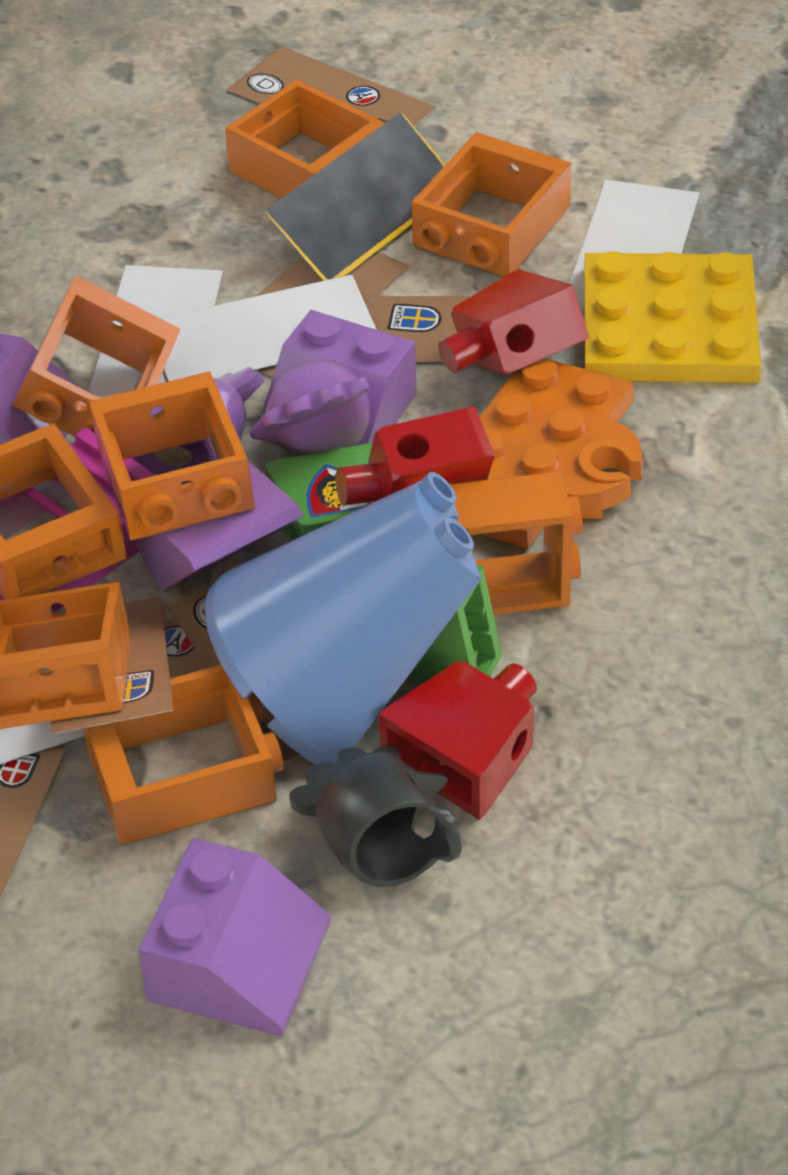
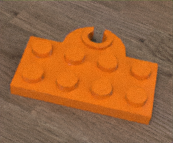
M547 358L514 371L480 415L481 422L495 454L488 480L561 471L568 497L578 496L582 519L603 520V510L622 503L631 496V479L642 481L643 455L639 439L627 426L618 423L634 401L633 382ZM613 468L622 472H604L600 470ZM544 526L480 535L529 549Z

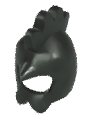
M380 746L371 753H366L358 747L345 748L338 753V763H320L311 766L306 771L307 784L298 786L289 793L291 808L301 815L317 817L319 826L332 852L340 863L357 879L369 885L391 887L403 884L421 875L438 860L449 863L459 858L462 851L461 836L456 827L458 818L452 811L431 799L446 785L448 779L443 774L416 771L402 761L399 750L395 746ZM422 808L427 809L435 816L433 832L426 838H422L414 831L416 818Z

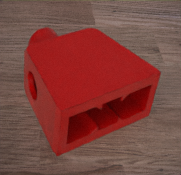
M517 269L453 307L451 316L457 333L440 341L438 349L444 364L453 373L476 364L500 374H507L578 344L590 337L572 284Z
M476 407L462 408L380 428L374 434L368 464L337 468L335 480L340 503L345 506L369 502L370 505L421 481L429 472L439 474L449 484L488 480L495 454Z
M455 662L379 713L380 746L392 745L397 747L402 761L418 772L443 774L448 781L437 793L480 820L491 808L531 750L534 733V706L529 699L537 692V684L533 676L524 667L515 663L508 664L498 675L492 678L467 662Z

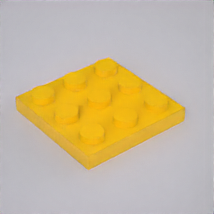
M616 251L585 253L584 321L590 338L584 340V369L627 381L759 383L761 358L752 254L726 252L718 254L664 252L658 254L621 253Z

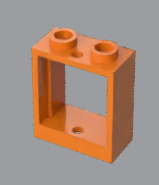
M296 79L225 127L229 171L282 199L381 127L385 122ZM302 133L331 148V150L309 165L278 148Z
M475 132L412 201L413 246L505 277L518 269L570 207L572 163ZM511 164L516 165L519 171L514 170ZM477 190L524 206L506 228L459 212Z
M75 275L53 317L12 406L32 415L41 422L54 423L58 429L74 437V434L85 427L95 433L89 401L100 399V397L46 371L63 334L141 372L133 389L136 390L158 383L180 328ZM113 321L120 322L123 326H118Z
M211 371L89 401L98 450L130 541L255 509L248 458ZM154 407H163L162 411L157 414L150 413ZM210 438L218 460L131 482L124 463L125 459ZM184 481H191L190 483L180 485Z
M54 423L0 444V500L58 478L80 510L7 540H4L0 534V594L4 599L46 593L127 559L119 511ZM62 556L59 561L53 562L55 558Z
M561 471L450 484L457 496V501L454 505L459 518L456 521L470 535L544 526L543 552L475 560L477 565H483L493 614L499 615L570 606L571 580L580 579L581 577L579 550L576 541H572V535L582 534L583 521L578 496L568 497Z
M119 582L0 600V729L122 711L131 633ZM54 603H60L66 610L63 613H55L51 610L50 606ZM41 668H47L49 671H44Z
M222 665L170 678L173 711L82 728L86 750L120 846L277 801L274 773L284 770L277 738L273 732L263 734L259 723L264 722L259 698L253 692L248 698L243 699ZM227 721L241 755L240 759L136 787L123 751L124 749Z

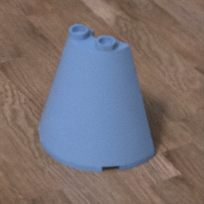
M429 472L421 481L228 570L208 590L205 601L207 630L216 655L229 679L243 699L248 698L254 692L261 701L262 707L268 709L275 717L268 723L267 727L294 751L315 765L320 763L336 764L338 763L339 751L355 747L481 580V575L471 551L474 548V542L468 531L456 521L459 518L454 505L457 501V496L450 484L435 472Z

